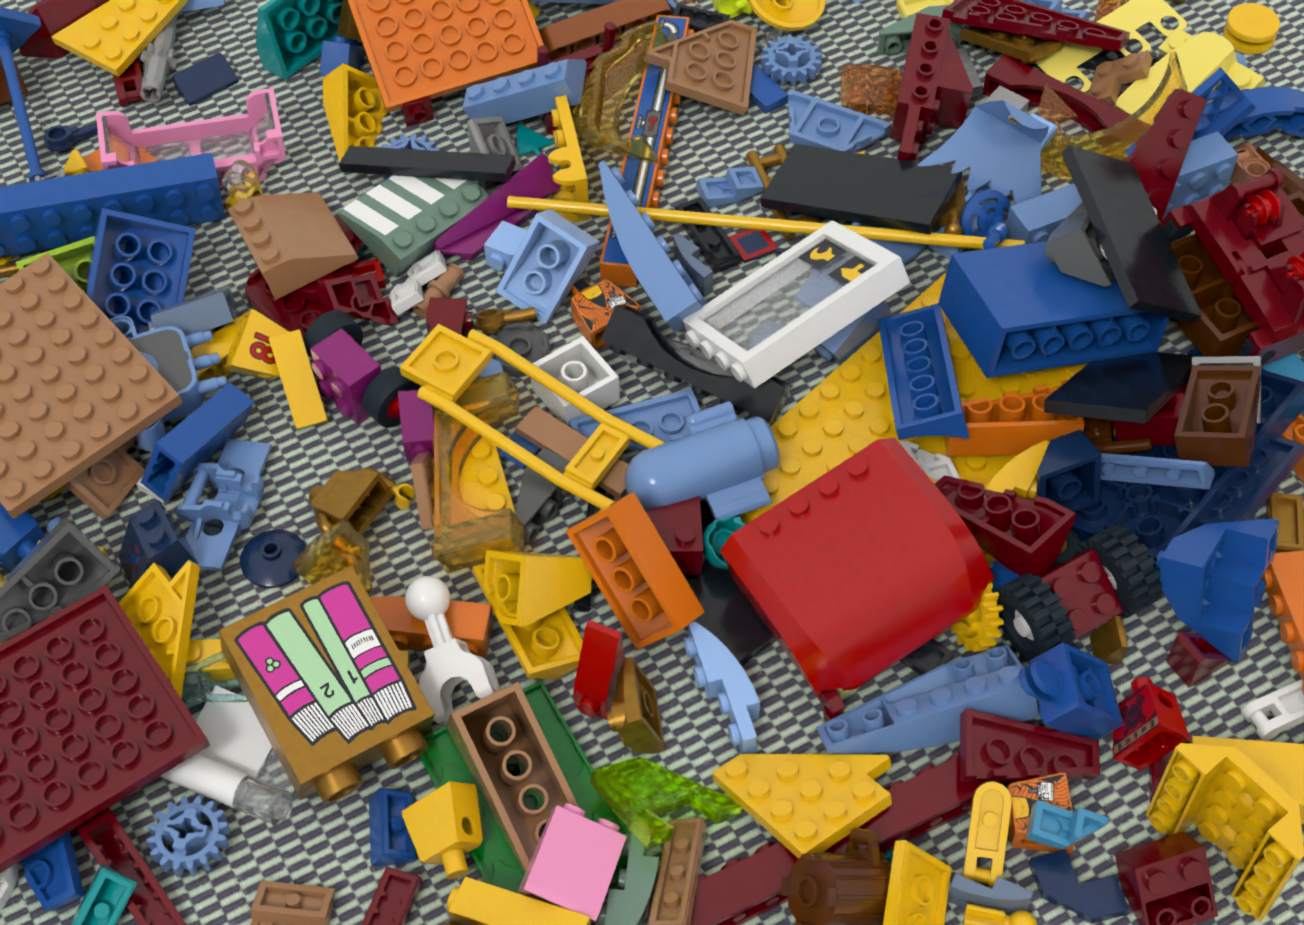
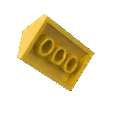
M485 563L473 566L472 571L498 620L495 611L499 606L494 595H488L483 585ZM565 607L526 627L499 622L527 678L556 680L578 668L583 640Z

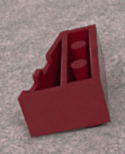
M700 496L647 510V515L682 574L701 575L703 537Z

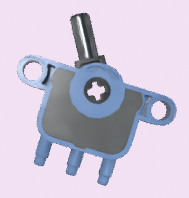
M116 316L111 318L110 321L171 385L183 401L181 405L135 436L140 448L146 451H153L156 442L167 434L164 425L165 421L193 413L203 404L205 393L218 390L228 383L225 376L200 381L197 370L211 367L213 364L220 363L221 360L218 353L193 358L190 351L191 347L213 340L212 331H200L185 336L181 329L165 326L138 334L130 317Z

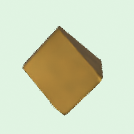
M1120 616L1113 617L1090 634L1093 656L1107 662V665L1121 664L1128 648L1123 620Z

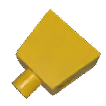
M449 781L402 810L401 813L420 861L427 864L444 865L447 879H456L469 873L465 854L479 847L482 844L483 836L476 785Z

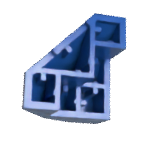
M1277 519L1204 524L1174 537L1166 550H1160L1157 556L1156 569L1160 571L1162 591L1178 619L1196 633L1201 634L1207 642L1231 661L1239 663L1252 637L1254 630V607L1260 608L1267 584L1261 578L1270 562H1273L1277 548L1279 520Z

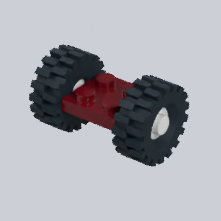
M1119 525L1110 526L1079 545L1081 549L1078 550L1077 555L1040 576L1036 575L1033 577L1032 573L1024 574L994 591L999 593L997 605L1003 606V610L999 612V617L1003 619L1004 625H1000L998 628H1002L1004 632L1002 636L1005 641L1009 640L1011 643L1010 648L1013 652H1018L1020 659L1023 662L1028 661L1030 665V660L1062 642L1074 647L1075 643L1073 641L1113 617L1123 616V618H1128L1158 601L1157 599L1162 594L1159 591L1162 589V583L1157 579L1161 575L1159 570L1154 569L1153 564L1156 562L1153 556L1149 557L1146 551L1148 548L1145 544L1140 545L1138 543L1139 538L1134 533L1129 535V529L1125 527L1120 528Z

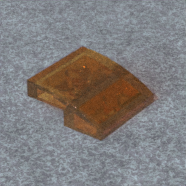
M868 64L842 66L841 106L869 115L874 110L894 117L902 81L901 70Z

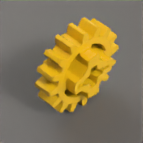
M989 582L982 593L981 602L976 610L951 628L952 634H958L957 644H964L965 651L973 650V652L988 650L989 647L996 646L995 638H1001L1002 636L998 627L1004 625L1003 619L999 617V612L1003 610V606L997 605L999 593H992L993 583Z

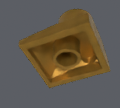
M631 656L624 659L616 682L615 701L611 703V710L607 711V719L613 732L618 731L626 748L630 747L633 752L655 754L665 751L656 689Z

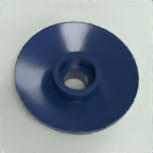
M268 530L256 535L245 545L240 556V566L244 576L252 584L263 588L282 587L293 582L302 574L307 564L308 552L305 543L296 534L287 530Z

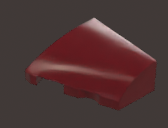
M374 272L356 277L347 275L326 280L315 289L322 304L329 311L340 310L350 317L388 326H394L399 323L395 311L392 309L390 298H383Z

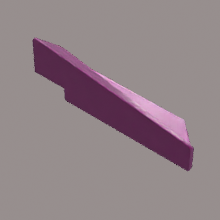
M544 153L538 155L436 239L433 252L440 250L442 254L460 255L461 260H473L484 252V243L502 220L515 226H520L535 215L538 210L507 208L508 196L545 199L560 191V184L553 181L552 175L554 172Z

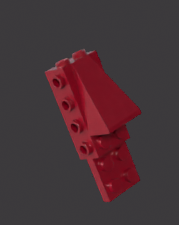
M916 13L889 137L901 140L897 159L916 161L919 144L924 145L926 134L932 135L934 124L958 129L964 123L973 87L949 32L951 19Z

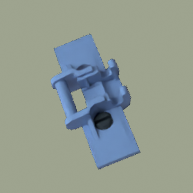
M228 439L218 463L196 464L193 470L195 474L183 504L177 507L176 515L184 521L192 522L186 539L200 569L222 572L236 536L240 535L242 530L250 527L264 493V481L261 473L272 449L271 444ZM208 480L211 482L213 489H218V494L215 500L206 499L203 501V504L197 505Z

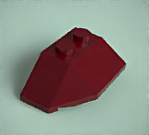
M42 0L34 4L28 11V14L39 16L41 27L18 48L19 53L22 56L62 58L71 53L54 44L51 36L110 0Z

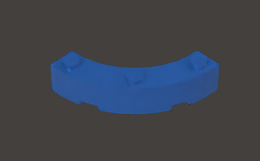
M1260 87L1241 90L1256 108L1223 136L1225 140L1240 134L1245 138L1268 133L1272 129H1283L1284 133L1293 134L1304 139V92L1288 87ZM1213 101L1206 103V106L1211 105Z

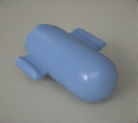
M728 401L690 414L685 421L690 435L643 450L633 457L625 472L624 481L627 493L630 494L634 491L645 511L700 496V502L707 500L715 520L720 519L723 521L729 516L735 517L772 504L762 480L765 478V472L778 468L780 455L776 439L769 424L758 416L746 420L740 417L737 418L732 403Z

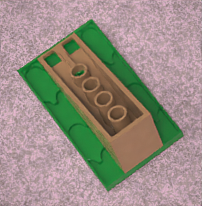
M543 681L537 682L523 690L519 682L505 687L451 713L445 727L424 736L429 749L419 758L435 789L449 781L476 785L483 841L479 847L470 851L469 854L484 883L517 893L552 809L556 805L563 808L565 803L572 804L585 811V818L598 823L599 818L605 819L620 827L619 833L623 835L624 833H630ZM507 767L515 768L518 773L517 776L511 775L507 771ZM622 851L608 890L618 885L620 868H627L628 856H622Z

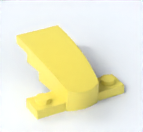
M1177 27L1158 47L1160 54L1164 57L1150 67L1147 78L1136 80L1117 98L1114 107L1152 125L1154 123L1153 118L1174 89H1183L1192 93L1220 67L1240 90L1260 88L1266 83L1263 76L1237 62L1235 49L1232 43L1225 37L1204 31L1193 37ZM1220 83L1217 84L1212 90H1214L1216 87L1218 88Z

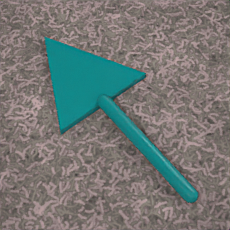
M517 122L516 151L519 157L532 152L538 156L541 154L540 149L554 145V141Z

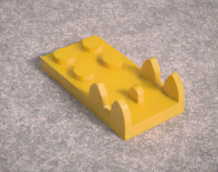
M556 96V109H551L553 127H557V130H553V140L555 148L558 149L549 154L548 160L550 163L565 169H560L552 175L553 181L561 185L560 191L553 194L552 199L589 203L587 175L567 96ZM556 212L570 222L590 220V215Z

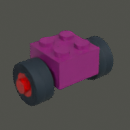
M332 310L318 317L306 331L303 342L307 355L314 361L311 363V366L318 377L319 382L316 384L322 396L326 399L331 398L342 416L345 418L350 417L357 425L370 417L385 428L400 425L398 391L419 390L422 386L402 376L400 367H392L382 372L381 366L361 347L363 341L361 327L345 312Z

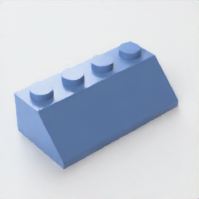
M566 59L531 70H524L510 76L499 77L496 80L482 84H475L466 88L462 108L470 119L502 116L504 123L508 124L551 112V109H556V96L566 95L569 107L580 104L587 63L585 59Z

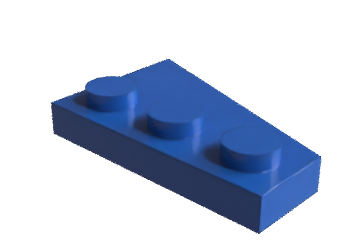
M70 831L19 861L25 870L24 877L44 910L54 912L85 896Z

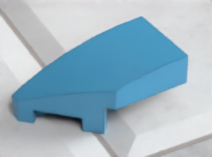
M1037 800L1031 808L1026 839L1064 850L1108 824L1109 818L1081 807L1071 812Z

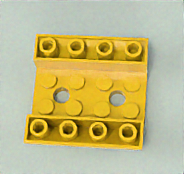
M1180 743L1175 747L1145 815L1158 832L1167 836L1184 832L1194 824L1204 839L1212 843L1214 842L1226 854L1232 865L1244 870L1231 896L1236 900L1238 907L1244 913L1252 915L1261 922L1269 913L1304 857L1299 802L1237 747Z

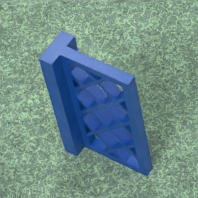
M1221 67L1192 92L1206 99L1192 140L1217 131L1224 136L1256 108ZM1220 83L1218 89L1212 90L1217 84ZM1213 100L1211 105L1206 106L1207 101ZM1132 144L1125 153L1130 156L1136 146Z

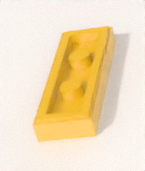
M300 329L270 337L269 342L296 431L328 422Z

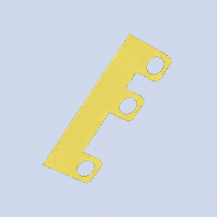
M1130 0L1097 21V23L1130 32L1129 39H1137L1142 43L1143 48L1140 52L1151 50V45L1136 31V29L1150 21L1167 37L1174 30H1167L1162 27L1161 19L1163 17H1175L1179 22L1178 28L1181 30L1187 27V22L1164 0ZM1063 42L1062 49L1039 58L1034 62L1047 75L1063 83L1072 76L1081 78L1084 86L1080 91L1085 93L1090 89L1092 82L1077 67L1103 51V49ZM1125 46L1120 50L1125 56L1131 54L1125 49Z

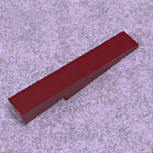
M109 807L75 827L100 866L101 864L106 865L137 882L126 907L138 925H187Z

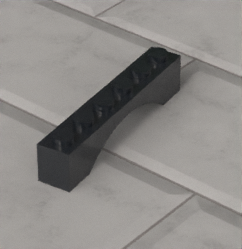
M626 304L615 305L601 338L602 341L610 344L608 348L611 351L624 356L629 353L637 357L636 362L649 369H653L655 366L665 371L664 376L672 381L681 383L684 380L693 385V391L704 396L712 394L720 398V404L730 401L734 410H737L739 407L749 412V418L758 416L769 423L776 421L793 386L772 376L756 388H753L744 380L739 382L735 376L716 374L699 368L684 359L668 344L660 333L653 317Z

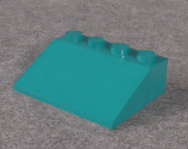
M270 0L258 8L256 48L263 68L286 80L322 54L323 41L332 42L333 36L343 37L337 34L343 0Z

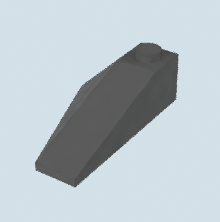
M67 517L60 521L0 583V643L29 629L30 626L54 615L105 586L120 571Z

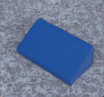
M379 788L370 797L371 865L385 866L416 861V849L401 813L402 810L414 804L413 792Z

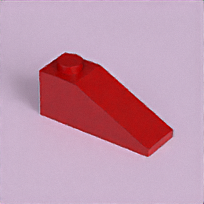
M588 620L585 627L573 689L575 707L584 715L589 717L598 716L607 720V711L611 710V703L615 701L616 682L624 661L622 632Z

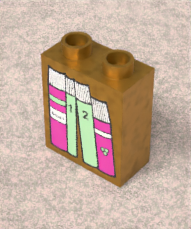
M353 566L343 569L219 630L222 653L300 800L318 792L323 803L330 804L349 795L364 783L358 770L383 757L390 769H396L415 760L429 749L423 736L430 733L435 714Z

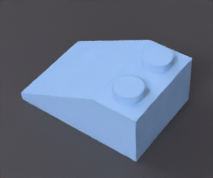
M551 209L536 213L495 292L521 309L535 307L537 320L546 325L586 269L600 241Z

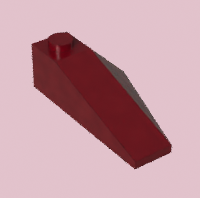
M945 475L935 483L936 487L965 522L978 545L1005 568L1020 576L1027 573H1032L1033 577L1036 575L1040 576L1056 562L1076 519L1075 512L1048 498L1036 496L1034 500L1018 497L1016 496V491L1005 489L1003 493L986 490L981 483Z

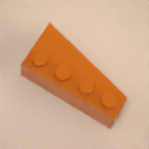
M1068 380L1061 381V385H1060V386H1062V385H1063L1065 382H1067ZM1047 385L1034 387L1033 392L1017 395L1016 391L1003 393V396L996 400L983 397L962 402L970 439L943 436L947 457L1018 455L1031 446L1045 440L1050 441L1080 429L1083 432L1084 420L1083 417L1044 413V400L1060 386L1048 388Z

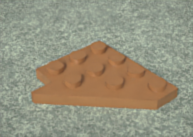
M731 19L647 50L643 61L666 69L664 90L744 116L749 103L757 28Z

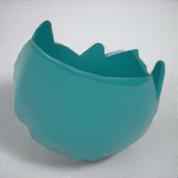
M729 516L723 521L716 519L707 526L702 534L703 555L713 567L729 570L720 550L730 535L745 525L741 521V517Z

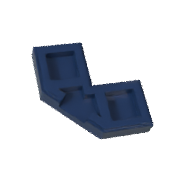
M1066 849L1030 858L1028 864L1043 899L1054 905L1060 904L1077 913V917L1091 924L1128 914L1129 907L1115 875L1079 884Z

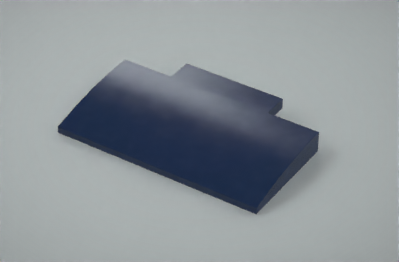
M1193 349L1187 353V355L1203 356L1200 351ZM1261 369V423H1256L1255 443L1249 467L1211 466L1215 471V476L1210 490L1100 480L1099 503L1076 511V519L1071 529L1084 542L1110 526L1119 525L1120 528L1125 527L1129 529V535L1134 533L1139 538L1138 543L1140 545L1145 544L1148 548L1146 551L1149 557L1153 556L1156 562L1160 550H1166L1171 540L1178 535L1204 524L1251 520L1304 455V445L1302 443L1281 437L1304 409V382ZM1153 445L1149 451L1119 454L1179 459L1176 446Z

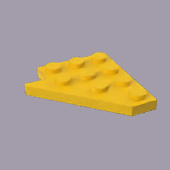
M188 560L172 579L162 566L153 562L122 598L119 605L181 698L200 567L198 564Z
M739 754L712 772L714 783L798 859L801 857V854L823 853L849 835L853 828H859L892 805L891 794L874 781V779L892 768L888 755Z

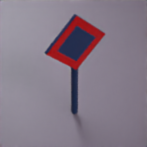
M748 229L729 236V239L742 256L744 263L773 252L782 254L788 250L777 247L765 230Z

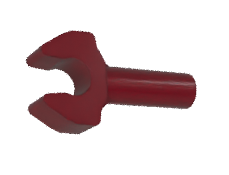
M836 689L821 691V695H816L821 703L823 716L826 721L843 714L841 710L846 709Z

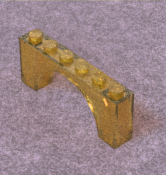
M506 371L475 379L455 402L492 428L505 420L520 415L519 389ZM434 406V434L431 435L434 446V458L431 459V467L434 473V485L431 487V494L434 500V513L431 515L434 541L431 543V550L434 559L439 561L448 572L484 564L486 550L524 552L523 524L511 508L485 510L473 507L463 501L460 487L462 469L472 448L482 436Z

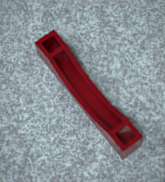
M1005 54L1000 57L985 75L982 94L989 97L999 86H1002L1028 99V106L1047 109L1064 115L1088 130L1100 143L1105 154L1122 161L1123 159H1128L1129 156L1125 151L1152 126Z

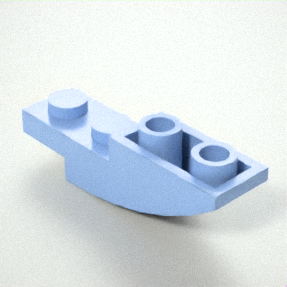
M695 621L691 622L688 625V637L683 638L688 658L694 657L697 667H693L698 688L704 687L708 699L717 697L722 715L728 714L731 724L727 725L732 745H738L741 754H756L757 735L752 721L759 719L760 701L754 686L743 667L729 649L703 626Z

